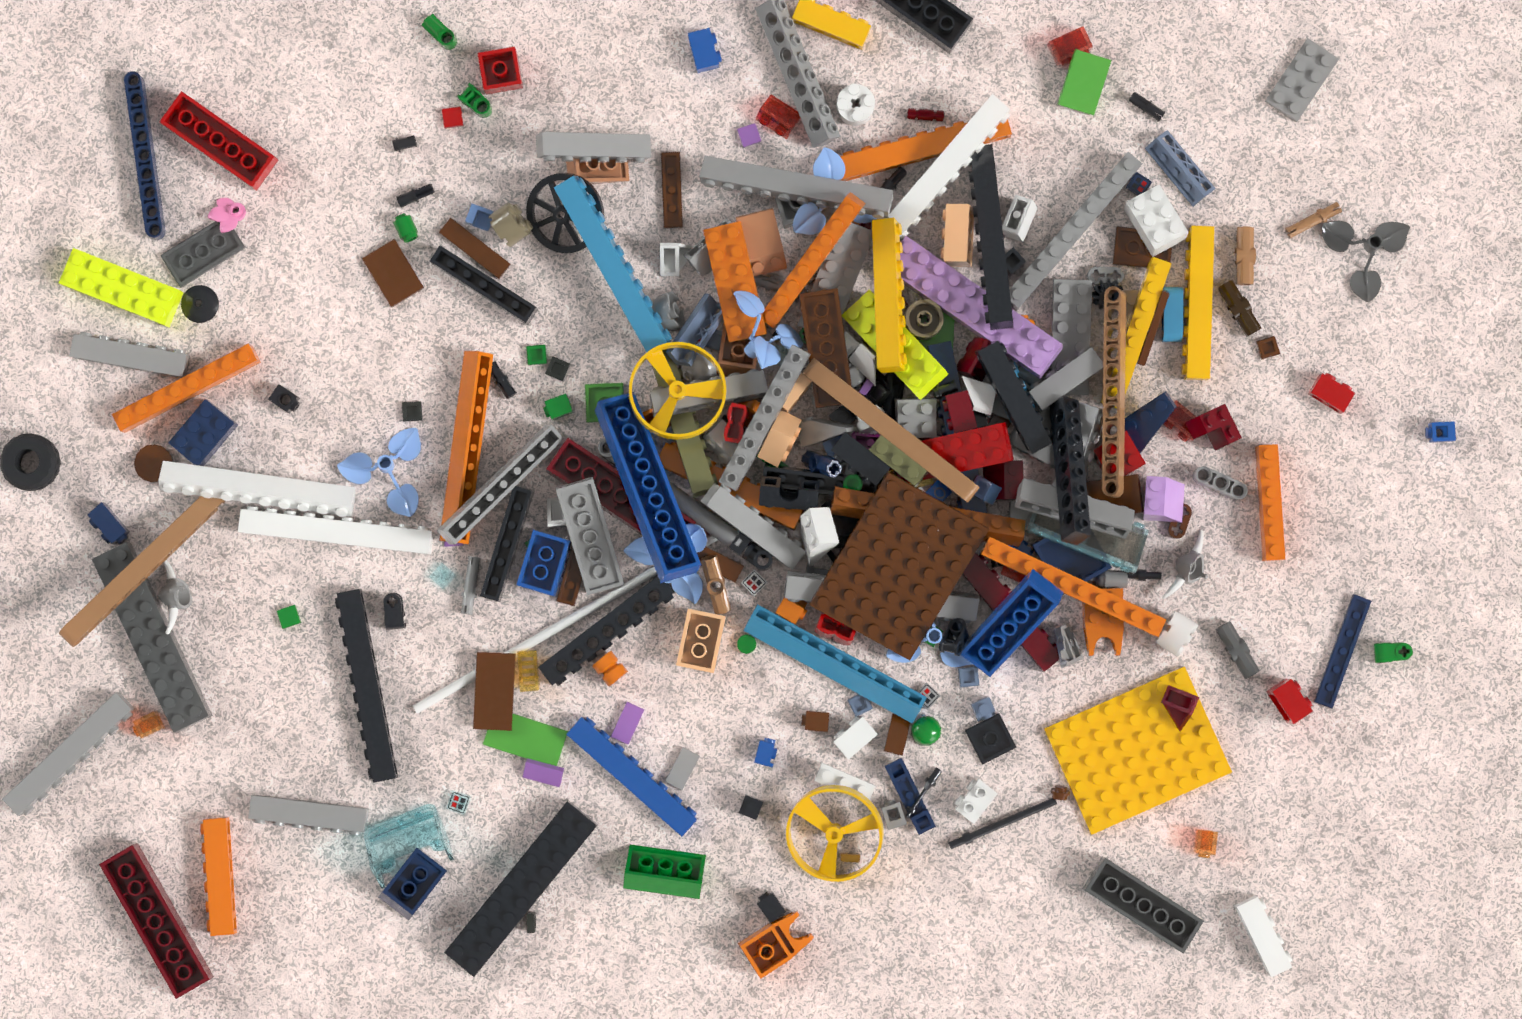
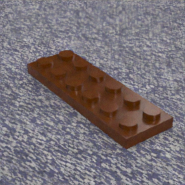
M838 288L799 294L807 351L811 354L809 363L815 358L852 387ZM812 381L816 409L842 405Z

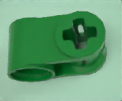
M469 82L467 84L468 87L461 95L458 94L456 97L480 118L489 117L492 113L491 104ZM486 104L487 109L485 111H478L480 105Z
M1401 642L1374 643L1375 663L1408 660L1413 655V649L1409 644ZM1402 646L1403 649L1407 650V653H1404L1403 655L1399 654L1398 652L1402 649Z

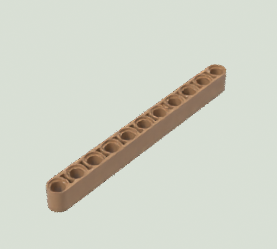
M1115 286L1107 288L1104 294L1102 491L1105 495L1112 498L1120 497L1124 491L1126 294ZM1118 292L1119 297L1117 300L1112 301V295ZM1118 311L1117 319L1112 320L1113 312ZM1118 330L1117 338L1112 339V332ZM1115 349H1117V350H1118V355H1117V357L1112 358V357H1111L1112 351L1115 350ZM1117 368L1118 374L1112 378L1111 371ZM1117 388V394L1112 397L1110 394L1111 390ZM1117 407L1116 415L1111 416V409ZM1116 426L1117 432L1111 436L1110 429ZM1116 445L1117 451L1111 455L1110 448ZM1115 464L1117 467L1116 472L1111 474L1110 467ZM1112 484L1116 485V491L1114 493H1110L1109 488Z
M815 358L811 360L802 372L966 502H969L980 488Z
M200 496L60 630L59 635L72 647L78 645L218 511V507L226 501L219 498H204Z

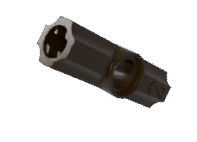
M1233 280L1217 288L1227 304L1228 311L1232 312V318L1237 320L1246 337L1262 329L1252 313L1249 301L1241 295Z

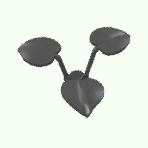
M1344 221L1323 223L1322 236L1327 246L1336 252H1345L1349 244H1364V249L1370 253L1364 271H1356L1351 276L1350 287L1358 297L1365 302H1370L1377 296L1381 288V278L1378 272H1368L1375 252L1381 247L1385 251L1393 253L1401 250L1406 243L1410 226L1400 222L1382 223L1376 228L1375 234L1371 235L1368 239L1363 238L1362 240L1351 241L1354 237L1352 226Z

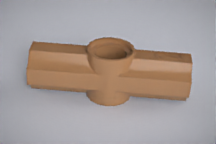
M1237 227V245L1234 251L1236 253V261L1234 260L1236 265V285H1253L1254 265L1256 262L1254 227Z
M709 555L701 558L707 590L710 594L714 613L719 615L731 611V606L717 555ZM717 581L721 586L714 588L711 583Z

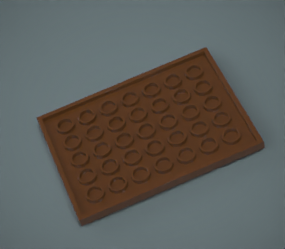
M887 472L809 604L902 657L911 660L925 637L927 630L931 627L988 533L989 528L896 475Z

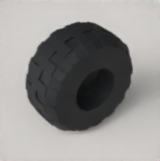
M21 434L12 438L4 446L0 456V468L4 478L11 485L21 490L36 491L44 489L54 481L60 471L61 459L58 449L50 440L38 434ZM35 451L39 458V465L34 472L27 474L22 469L21 460L27 452Z

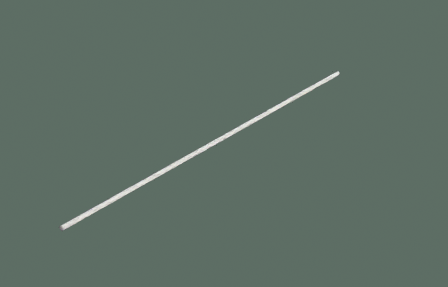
M986 375L982 382L990 384L991 382ZM964 387V388L961 389V391H966V390H967L966 387ZM845 461L842 464L839 462L842 469L846 467L847 463ZM710 534L706 536V546L718 541ZM653 566L627 581L624 585L615 588L504 653H513L517 657L657 576L655 567ZM476 669L414 704L413 708L416 713H420L475 681Z

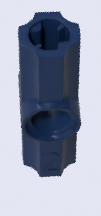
M807 450L801 457V462L811 472H819L829 477H836L841 473L842 466L832 456Z

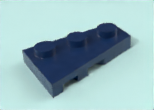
M1167 391L1125 418V431L1128 432L1140 454L1177 407Z

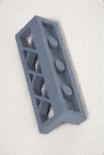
M1168 130L1145 147L1146 151L1192 207L1216 189ZM1164 137H1165L1166 140L1170 143V145H1168V144L1164 141V139H1163ZM1201 183L1207 188V191L1201 186Z
M705 293L673 342L695 344L703 349L723 320L720 303H717L710 294ZM669 348L666 351L675 364L692 366L696 356L699 354L692 351L687 360L684 357L692 350Z

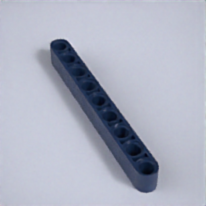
M130 71L124 77L144 228L150 238L160 240L165 236L166 229L145 81L139 73ZM135 77L138 78V83L131 85V80ZM141 96V101L138 104H134V98ZM143 115V121L136 123L137 116ZM142 133H146V139L139 141V136ZM144 152H149V157L146 160H142L141 155ZM151 170V177L144 179V173ZM154 189V195L147 198V191ZM156 208L157 213L154 216H149L150 209ZM159 226V233L152 235V229Z

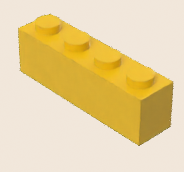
M799 0L792 16L794 23L860 50L863 49L871 29L868 21L861 18L856 20L851 18V15L847 12L840 11L839 13L827 4L819 5L815 3V0Z

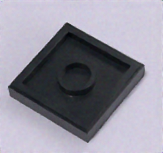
M1000 713L965 730L982 765L1017 748Z

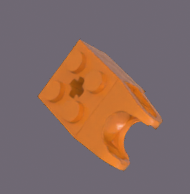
M1123 588L1102 589L1123 599ZM1082 602L1083 630L1088 656H1094L1096 642L1102 637L1108 638L1111 641L1114 654L1120 656L1124 622L1109 614H1103L1102 611Z
M798 911L791 912L768 923L738 943L760 979L791 960L814 938L811 933L799 938H794L790 935L789 928L795 919L799 917ZM763 947H770L768 949V954H761Z

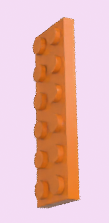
M738 221L704 229L703 232L729 343L748 339L752 334L757 317H749L744 314L738 306L733 293L735 291H747L758 298L759 296L742 223ZM762 313L755 337L767 334Z

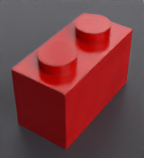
M1329 373L1320 374L1308 395L1339 414L1344 413L1355 395V392L1351 391L1353 388L1345 383H1338L1335 381L1336 378Z

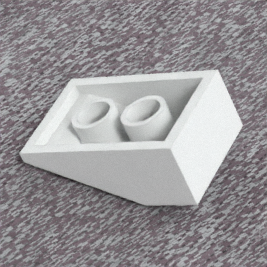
M830 507L809 508L801 515L800 534L809 566H813L839 543Z

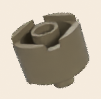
M507 202L489 215L488 218L492 219L490 224L501 240L505 238L508 241L506 245L512 247L529 235L533 226L527 219L523 218L521 215L523 212L517 204L512 205Z
M918 300L913 302L907 309L905 327L916 339L929 340L935 337L941 330L944 322L943 312L940 306L932 300ZM924 316H927V322H924V324H922L920 322L921 319L919 317L923 318Z

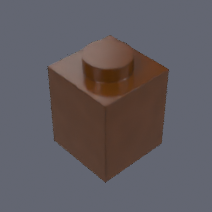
M806 711V714H802L801 726H805V730L828 732V712Z

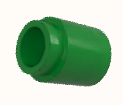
M403 213L395 217L396 220L393 224L404 243L418 238V230L411 215Z

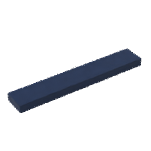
M1355 594L1352 595L1315 696V703L1333 709L1372 602L1371 600Z

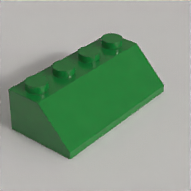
M630 844L623 889L700 899L706 855Z

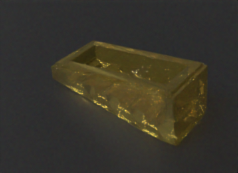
M537 650L517 651L520 692L538 691L540 689ZM533 657V660L522 661V658ZM533 665L534 668L523 669V666ZM534 673V676L524 677V674ZM535 681V684L524 685V682Z

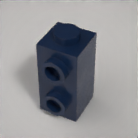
M101 502L87 514L90 518L89 523L95 529H100L103 533L101 537L108 544L116 545L118 543L120 545L128 539L127 534L130 531L106 503Z

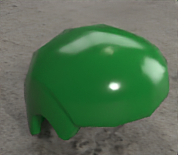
M923 716L913 723L911 736L914 742L920 746H930L940 738L941 726L935 718Z

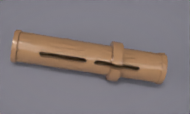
M1334 202L1324 209L1320 208L1316 210V213L1286 227L1285 231L1289 233L1288 236L1292 239L1321 222L1325 223L1327 219L1342 213L1341 208H1337L1340 205Z

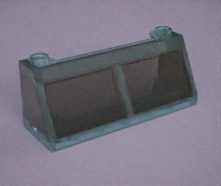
M1029 512L1025 523V532L1029 534H1038L1039 537L1088 555L1115 568L1120 567L1121 571L1128 574L1136 573L1149 530L1144 529V524L1134 521L1132 530L1126 539L1091 529L1090 537L1079 545H1073L1061 541L1058 519Z

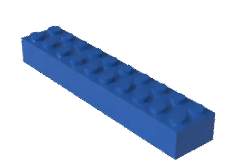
M632 392V397L636 409L638 410L642 418L645 420L638 400L636 398V395L634 392ZM629 393L598 401L595 408L596 416L660 583L697 573L701 566L697 552L650 431L636 418L630 404Z

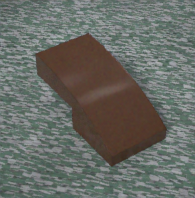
M892 714L884 747L885 752L903 756L910 727L909 721L896 714Z

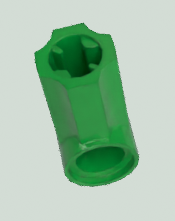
M434 14L424 20L421 26L444 49L452 50L456 47V36ZM446 36H451L452 39L450 42H443Z

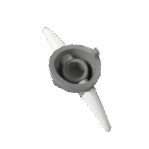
M1199 530L1197 541L1190 553L1176 559L1178 574L1171 587L1162 596L1163 599L1177 591L1185 581L1194 583L1200 578L1207 579L1208 575L1204 574V558L1200 554L1203 546V530Z
M166 560L163 564L166 568L167 584L161 589L158 597L162 603L168 606L169 620L165 633L169 634L175 624L178 610L190 607L192 596L189 586L182 579L176 578L172 566Z

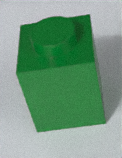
M566 393L544 401L546 404L543 407L547 418L550 417L552 421L574 413Z

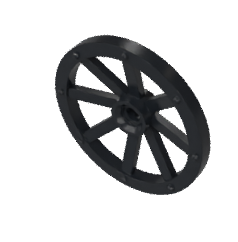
M556 173L539 181L532 189L526 205V217L533 226L532 234L543 246L559 253H574L587 247L584 241L581 242L570 223L572 219L554 189L556 186L555 181L567 180L572 176H578L572 173ZM582 178L586 184V192L591 194L596 202L595 208L604 216L603 202L599 193L590 182ZM548 184L556 207L537 198L540 191ZM535 204L553 213V215L536 222ZM561 212L565 213L564 217L561 216ZM556 221L551 241L542 233L539 227ZM563 224L575 245L566 246L558 244Z

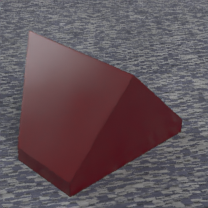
M1168 685L1161 703L1166 708L1179 732H1181L1192 716L1200 697Z

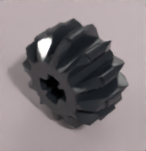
M1108 278L1106 283L1100 280V286L1094 285L1095 291L1092 292L1093 303L1095 305L1098 304L1100 310L1104 308V294L1107 288L1115 286L1123 290L1122 285H1118V281L1115 280L1111 283ZM1118 292L1112 295V301L1117 300L1119 297Z

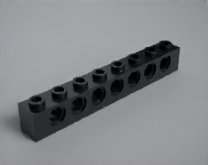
M1062 396L1050 405L1060 535L1062 542L1079 545L1091 536L1079 400Z
M658 576L538 668L552 686L554 684H557V686L561 685L567 680L566 675L570 672L575 674L582 668L581 664L587 660L589 663L598 656L596 652L600 649L605 651L612 646L613 643L611 641L616 637L621 639L628 633L627 629L633 625L635 628L644 621L642 617L646 614L651 616L658 611L659 608L657 606L659 604L670 602L674 598L673 594L675 591L669 583H660ZM651 591L659 593V599L655 602L649 599ZM637 602H641L644 605V610L641 613H636L633 609L634 604ZM621 614H626L629 618L626 625H621L618 622V617ZM609 625L613 628V634L606 637L603 634V628ZM591 637H595L598 640L596 648L588 646V640ZM575 649H580L583 653L580 660H575L572 656ZM562 660L567 663V669L564 672H560L557 669L558 662Z

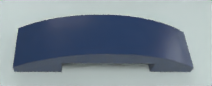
M901 757L885 765V769L906 809L907 806L912 807L920 794ZM921 799L915 808L916 815H910L918 835L936 827Z

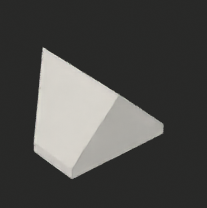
M660 243V276H679L680 270L687 262L683 255L693 246L681 243Z
M866 342L861 343L848 360L876 386L877 354Z
M962 376L969 392L973 410L991 415L996 394L993 386Z
M558 497L547 498V524L549 528L566 526Z

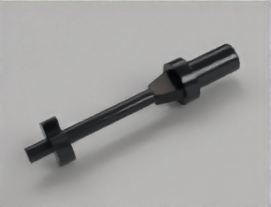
M936 767L930 777L925 779L924 789L912 807H906L908 811L906 814L907 818L911 814L916 815L915 808L922 797L931 787H935L936 780L942 773L939 768Z

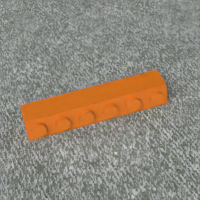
M1278 444L1258 445L1255 447L1262 561L1286 560Z
M229 817L203 819L200 831L201 835H204L202 854H205L206 861L203 862V872L207 876V881L204 882L205 893H208V901L205 903L206 912H209L207 931L210 932V936L233 935L237 933L230 820Z

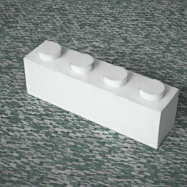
M1253 896L1234 905L1268 976L1273 977L1292 968L1290 963L1292 958L1289 952L1284 951L1282 944H1284L1282 937L1279 933L1276 934L1273 929L1275 923L1271 916H1267L1264 910L1267 907L1263 899Z

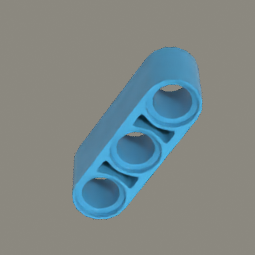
M1163 287V290H1167L1170 295L1164 309V319H1162V331H1164L1162 342H1182L1183 287Z

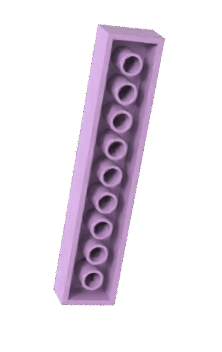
M905 236L901 241L903 253H900V260H902L904 268L903 272H901V279H903L904 285L922 298L936 302L945 314L978 337L987 339L990 342H1002L1007 350L1005 355L1041 379L1063 349L1062 343L1013 309L1014 328L990 330V324L985 322L984 313L988 312V306H984L982 295L986 294V291Z

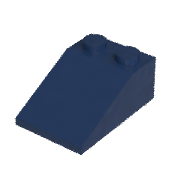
M416 848L378 898L409 921L447 870Z

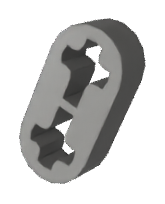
M1093 267L1087 273V279L1092 280L1094 285H1100V280L1106 283L1108 278L1112 283L1113 278L1107 277V275H1112L1116 271L1117 275H1120V278H1117L1116 281L1120 284L1124 278V273L1117 267ZM1097 271L1099 275H1104V277H1099L1097 281H1094V277H1091V274Z

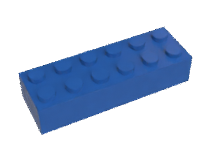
M1032 569L967 639L961 656L991 677L1057 607L1062 598L1063 591Z

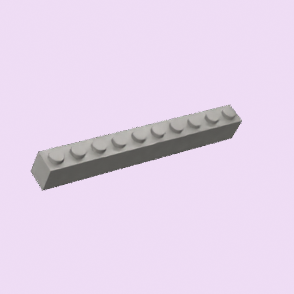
M1130 152L1125 154L1009 289L1011 306L1015 310L1021 307L1143 163Z
M704 155L699 176L701 183L706 187L713 188L718 186L727 191H733L734 189L748 195L752 193L759 194L764 198L772 196L777 197L781 201H797V203L802 205L813 202L817 207L824 209L831 207L836 210L844 198L851 192L866 203L858 215L868 214L877 219L889 218L893 200V190L706 155Z
M787 571L784 589L785 598H788V601L791 602L804 600L810 603L826 575ZM952 591L937 617L947 621L952 620V618H961L965 623L976 621L980 600L978 594Z

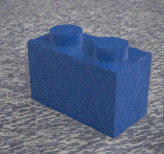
M710 28L688 33L697 73L719 68V62H722L720 51L715 50L714 44H717L715 32L711 33Z

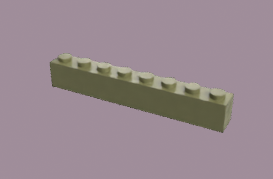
M667 349L662 350L676 381L682 382L681 379H684L682 369L677 368V364L667 355ZM652 366L658 387H669L667 382ZM695 411L672 415L670 425L673 434H685L700 429L698 420L694 421L693 414H696ZM698 435L688 439L675 440L693 498L705 495L714 483L718 485L716 475L711 474L710 467H712L711 459L709 456H705L704 450L707 447L704 438L700 439Z

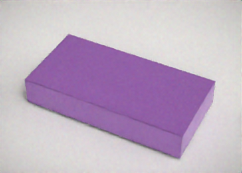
M627 702L611 737L629 745L645 709Z
M527 758L523 778L560 787L564 768Z

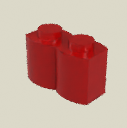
M731 403L727 413L729 422L724 429V439L726 442L739 444L745 433L744 424L748 419V407L742 404Z
M821 614L814 631L822 638L833 639L838 644L845 646L851 645L856 633L852 628L826 614Z

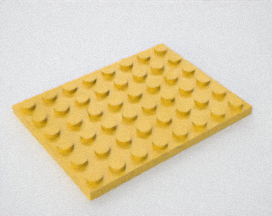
M1185 666L1044 728L1091 835L1232 773L1200 699L1192 716L1181 732H1179L1166 708L1161 703L1168 685L1198 696Z

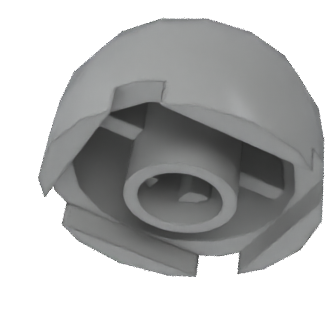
M672 291L658 296L652 305L654 312H657L662 319L661 325L664 330L667 329L668 331L680 329L685 324L683 310L679 311L676 302L680 300Z
M692 351L687 353L684 359L688 360V358L692 354ZM701 354L696 356L692 366L681 365L684 378L690 382L698 379L706 381L711 377L719 375L713 364Z

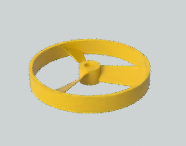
M669 342L652 348L640 358L630 377L629 400L636 418L650 432L663 438L682 440L702 434L717 421L725 404L726 381L720 365L706 350L690 343ZM684 348L695 351L713 364L721 379L687 385L681 381H676L662 350ZM645 360L650 362L669 385V398L650 424L639 414L632 397L634 377ZM685 396L722 400L716 415L702 428L685 434L666 433L678 400H682Z
M841 785L821 786L803 795L792 809L786 826L787 845L796 863L808 874L831 882L851 880L865 873L876 861L884 837L882 819L874 804L859 791ZM823 792L845 793L864 803L872 814L842 827L838 823H832L810 797ZM794 813L826 833L825 837L828 844L819 870L810 867L800 857L794 847L791 837V821ZM879 829V846L874 857L857 871L836 875L837 843L842 840L843 835Z

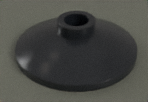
M196 285L189 288L181 300L183 314L190 321L196 323H204L211 320L219 308V300L216 293L204 285ZM197 300L202 301V304L199 307L196 306Z

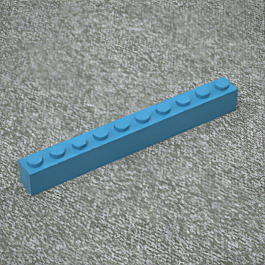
M572 176L555 186L554 189L645 351L648 352L656 346L671 342L672 337L667 329L664 330L661 325L662 319L657 312L655 313L651 307L653 305L648 295L645 296L642 291L643 285L641 281L634 277L632 265L625 261L623 249L620 245H616L614 233L610 228L607 229L604 224L605 218L600 211L598 212L594 206L596 204L594 198L586 192L584 180L581 177Z
M758 604L743 630L910 723L914 722L927 698Z

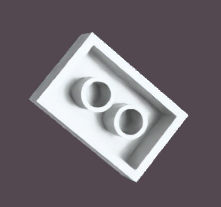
M1160 184L1126 202L1124 211L1152 257L1186 240L1188 230Z

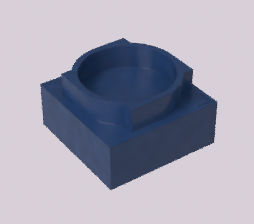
M1060 529L1031 544L1039 560L1085 582L1112 568L1092 531L1091 536L1079 545L1062 542Z

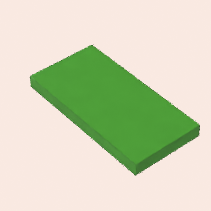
M513 714L512 731L487 730L483 745L526 759L557 766L568 731Z

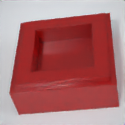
M461 106L442 109L445 129L464 126Z

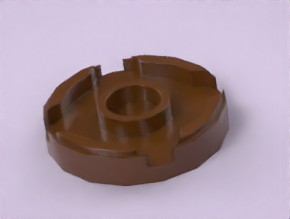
M156 444L147 445L136 454L134 461L135 470L143 480L152 483L159 482L163 461L173 462V457L163 446Z

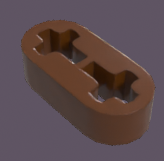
M1183 503V507L1186 508L1185 511L1188 512V515H1184L1182 518V523L1179 527L1182 533H1178L1175 536L1174 531H1172V527H1176L1178 522H1170L1168 526V534L1173 539L1182 538L1186 533L1192 515L1191 507Z

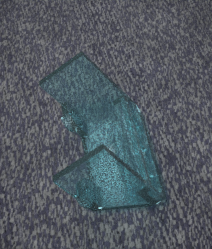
M426 804L372 826L364 833L370 869L381 889L385 888L383 874L389 873L395 868V859L413 852L416 848L420 849L430 845L434 851L445 850L450 861L454 860L450 840L439 812L433 804Z

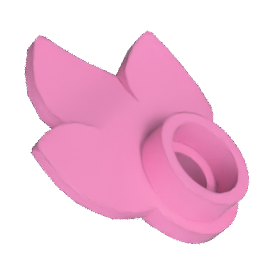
M230 198L217 199L218 207L211 209L208 218L220 222V232L225 233L236 228L238 221L245 217L246 209L243 204L234 203ZM235 209H239L237 213H233Z

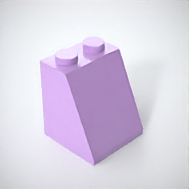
M1147 476L1143 520L1182 523L1185 484L1167 477Z

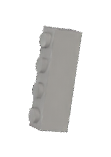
M1086 347L1077 353L1078 357L1073 361L1071 359L1066 360L1061 364L1062 368L1059 371L1052 370L1045 376L1047 379L1042 383L1037 381L1029 387L1031 390L1028 393L1041 412L1103 369V362L1092 347L1088 350Z

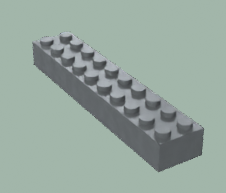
M126 542L93 558L92 561L104 587L137 557V554L132 544ZM147 578L115 610L173 733H178L213 715L173 631L171 630L169 634L165 633L168 620Z

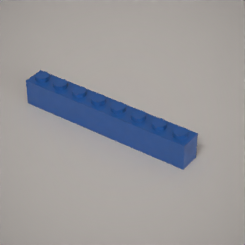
M588 716L586 719L581 717L566 735L683 837L697 821V812L690 806L685 808L681 804L683 800L675 793L673 795L666 791L668 787L660 780L657 783L652 778L654 775L647 768L642 770L638 766L639 761L632 755L629 757L623 753L625 749L619 743L613 744L608 740L610 736L603 729L599 732L594 727L596 723Z

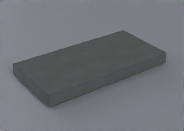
M215 221L160 256L180 288L246 247L235 229L221 233L220 222Z

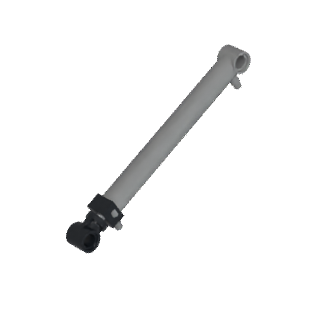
M602 439L598 444V451L603 458H606L615 465L611 453L603 451L607 442L606 439ZM669 481L679 509L683 514L694 520L697 525L701 526L740 557L742 556V558L758 570L766 571L771 568L773 559L769 552L752 542L746 535L736 530ZM760 556L768 558L766 565L761 566L758 564Z

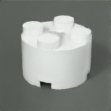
M853 83L842 89L838 95L836 104L838 116L848 125L858 126L865 124L873 115L875 99L867 87ZM852 102H858L859 107L852 108Z
M1174 611L1155 642L1178 657L1184 649L1182 645H1188L1192 639L1190 633L1193 634L1198 624L1181 613Z

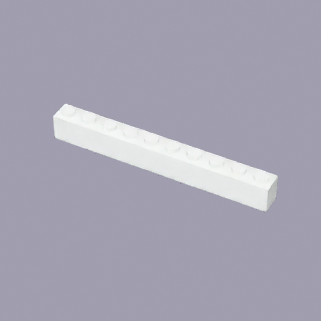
M993 94L889 214V218L894 217L902 226V235H899L901 241L910 233L907 230L912 225L915 227L922 219L920 215L924 210L928 212L935 204L933 200L936 196L941 197L947 190L945 186L949 181L953 183L960 175L958 171L961 167L966 168L973 160L970 158L973 153H979L985 146L983 142L986 138L989 137L991 139L998 131L996 129L1000 122L1004 124L1011 116L1009 114L1010 108Z
M163 461L159 476V488L167 493L176 492L188 496L197 495L204 498H219L225 501H241L246 504L255 503L262 506H277L283 509L292 508L304 512L313 511L320 514H335L340 517H352L355 502V487Z
M247 506L246 510L241 509L238 532L430 555L434 533L429 531V527L418 526V529H410V525L399 524V527H392L389 522L380 521V525L372 524V520L361 519V522L358 523L353 522V518L342 517L340 521L334 520V516L329 515L315 518V514L304 513L303 516H297L294 511H285L284 514H279L276 509L266 508L265 512L258 511V507Z

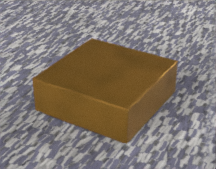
M841 853L840 860L842 862L859 863L860 854Z

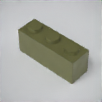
M882 435L869 449L870 452L915 487L919 485L928 473L927 470Z

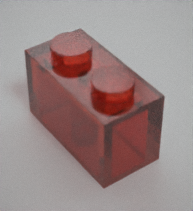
M1084 26L1055 38L1047 44L1056 65L1062 64V66L1070 64L1075 49L1090 53L1089 51L1093 48Z

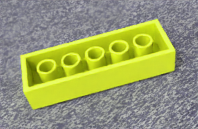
M75 248L72 249L59 280V284L168 328L184 293L179 289Z
M869 289L842 314V317L876 352L874 293ZM903 327V334L906 336L904 353L907 356V364L904 365V371L894 373L921 400L948 373L907 328Z

